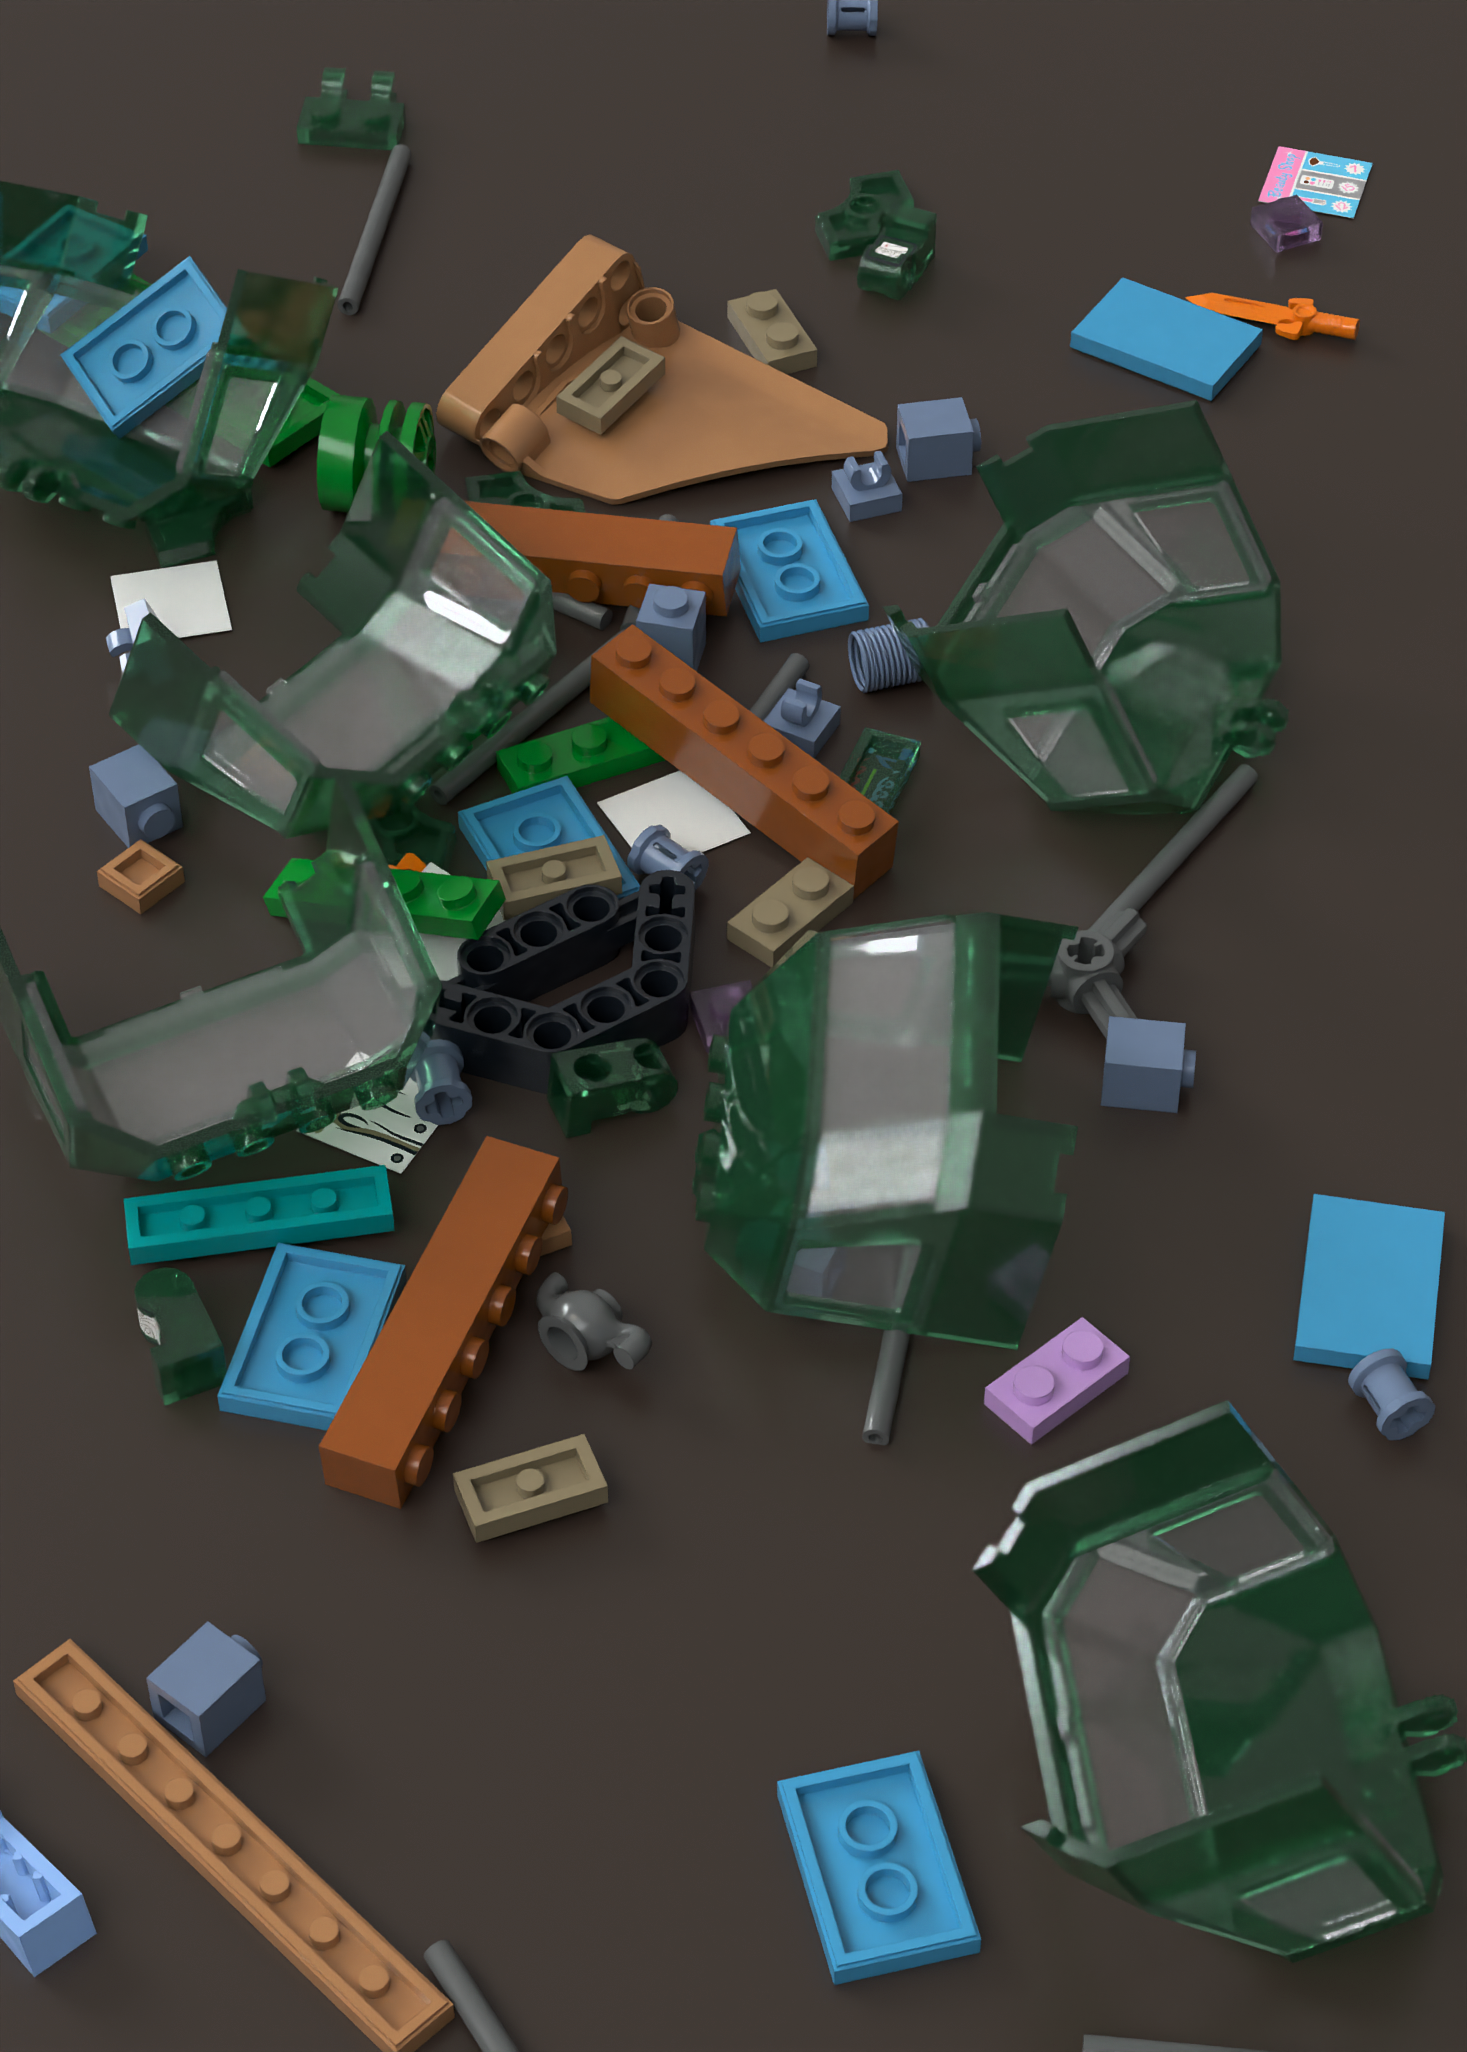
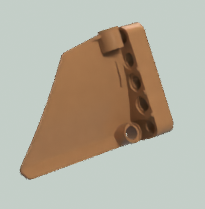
M591 234L584 236L575 244L452 382L442 395L436 412L437 422L440 426L479 445L485 456L501 470L510 474L518 473L611 505L627 503L668 490L730 475L800 463L846 459L852 456L854 458L874 456L876 451L886 453L889 448L888 429L884 422L678 321L671 294L657 287L645 288L641 268L633 255ZM619 337H625L665 357V375L601 435L557 413L556 396Z

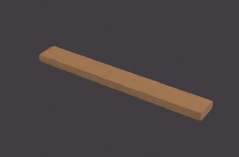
M71 1639L13 1680L16 1695L382 2052H415L455 2018L454 2004Z

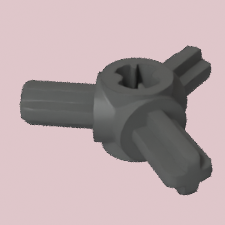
M1127 908L1125 911H1117L1097 932L1080 930L1067 934L1060 942H1055L1054 953L1006 948L996 949L992 957V979L996 982L1051 986L1050 998H1055L1061 1007L1070 1012L1090 1014L1107 1039L1109 1016L1138 1019L1121 995L1123 979L1120 975L1125 967L1123 957L1146 934L1147 923L1139 917L1137 910Z

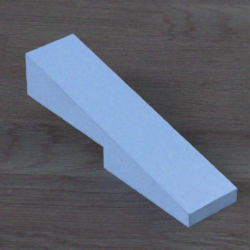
M0 1810V1938L35 1978L96 1935L97 1932L82 1893L3 1817Z

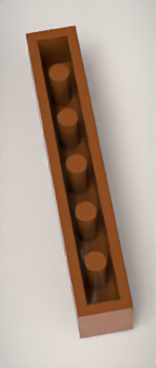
M409 495L406 496L389 541L397 583L528 597L538 596L544 592L569 594L580 602L628 607L631 605L637 608H641L650 583L706 592V614L726 617L741 570L737 527Z
M635 625L629 626L591 655V704L802 862L808 857L854 885L853 900L893 867L898 820Z
M486 1136L319 1444L326 1485L399 1509L402 1508L413 1485L417 1487L423 1485L430 1472L434 1456L433 1447L441 1431L450 1432L456 1423L461 1408V1393L468 1379H477L484 1369L489 1352L488 1341L497 1325L505 1326L511 1317L516 1300L515 1289L523 1274L531 1275L537 1267L542 1252L541 1237L549 1223L557 1225L565 1212L568 1201V1188L562 1186L560 1157Z

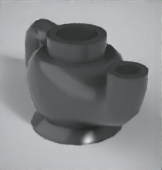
M557 1272L550 1274L539 1287L536 1305L543 1317L538 1322V1333L547 1351L558 1363L567 1369L582 1371L587 1366L588 1361L603 1358L613 1351L616 1360L621 1366L626 1369H633L648 1355L652 1347V1340L648 1331L638 1325L621 1322L623 1318L621 1307L616 1299L605 1290L596 1289L593 1292L574 1290L566 1292L568 1290L567 1281Z

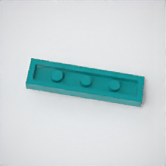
M386 1165L124 1198L131 1265L276 1247L277 1243L291 1245L395 1231Z

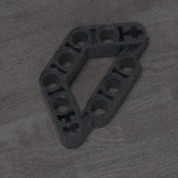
M656 871L649 874L642 881L639 891L620 900L607 887L600 885L580 886L485 930L479 940L467 939L457 951L458 976L448 981L434 979L422 981L414 985L407 992L405 1011L410 1051L417 1045L429 1040H447L456 1044L462 1051L464 1067L461 1072L542 1094L558 1095L567 1093L679 1038L686 1031L689 1018L695 946V888L693 881L679 871ZM634 941L632 968L551 1007L529 1003V1001L607 965L617 957L620 947Z

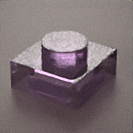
M1293 195L1252 207L1250 225L1277 253L1321 240L1323 222L1298 195Z
M750 980L690 992V1011L706 1053L767 1041V1021Z

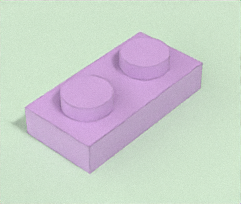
M1082 1317L986 1386L984 1404L1032 1445L1127 1375L1130 1356Z

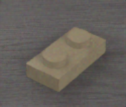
M777 289L755 292L749 296L727 301V318L755 359L785 374L817 367V348Z
M619 337L556 396L557 413L601 435L665 375V357L625 337Z
M604 835L486 861L487 879L499 880L506 897L505 902L499 909L503 920L513 918L584 885H600L607 887L615 895L622 894V875Z
M807 857L727 922V940L771 968H775L853 903L854 885Z
M585 1434L453 1473L454 1491L476 1543L608 1503V1486Z

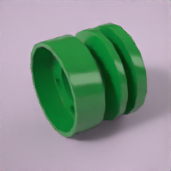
M332 394L323 414L318 442L317 490L322 510L363 514L368 505L371 492L374 490L379 515L393 517L397 506L401 512L407 495L428 497L436 467V439L434 435L433 412L430 404L412 402L406 412L403 401L389 400L384 409L381 422L378 424L376 407L372 398Z

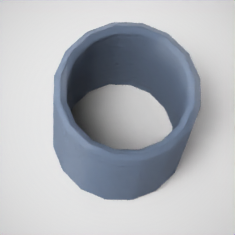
M922 618L898 622L897 624H887L886 626H877L875 628H866L864 630L861 629L857 630V632L852 631L849 635L848 656L851 672L857 687L863 693L877 691V689H887L888 687H897L899 685L902 686L905 683L910 684L916 681L932 680L936 675L937 652L928 623Z

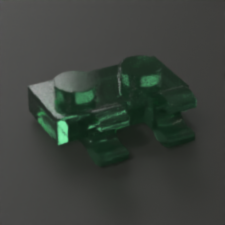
M325 67L322 77L321 97H305L297 124L298 144L392 150L395 145H398L406 117L405 104L396 103L397 93L392 92L395 72L375 70L372 76L370 100L364 101L347 99L348 89H343L346 68Z

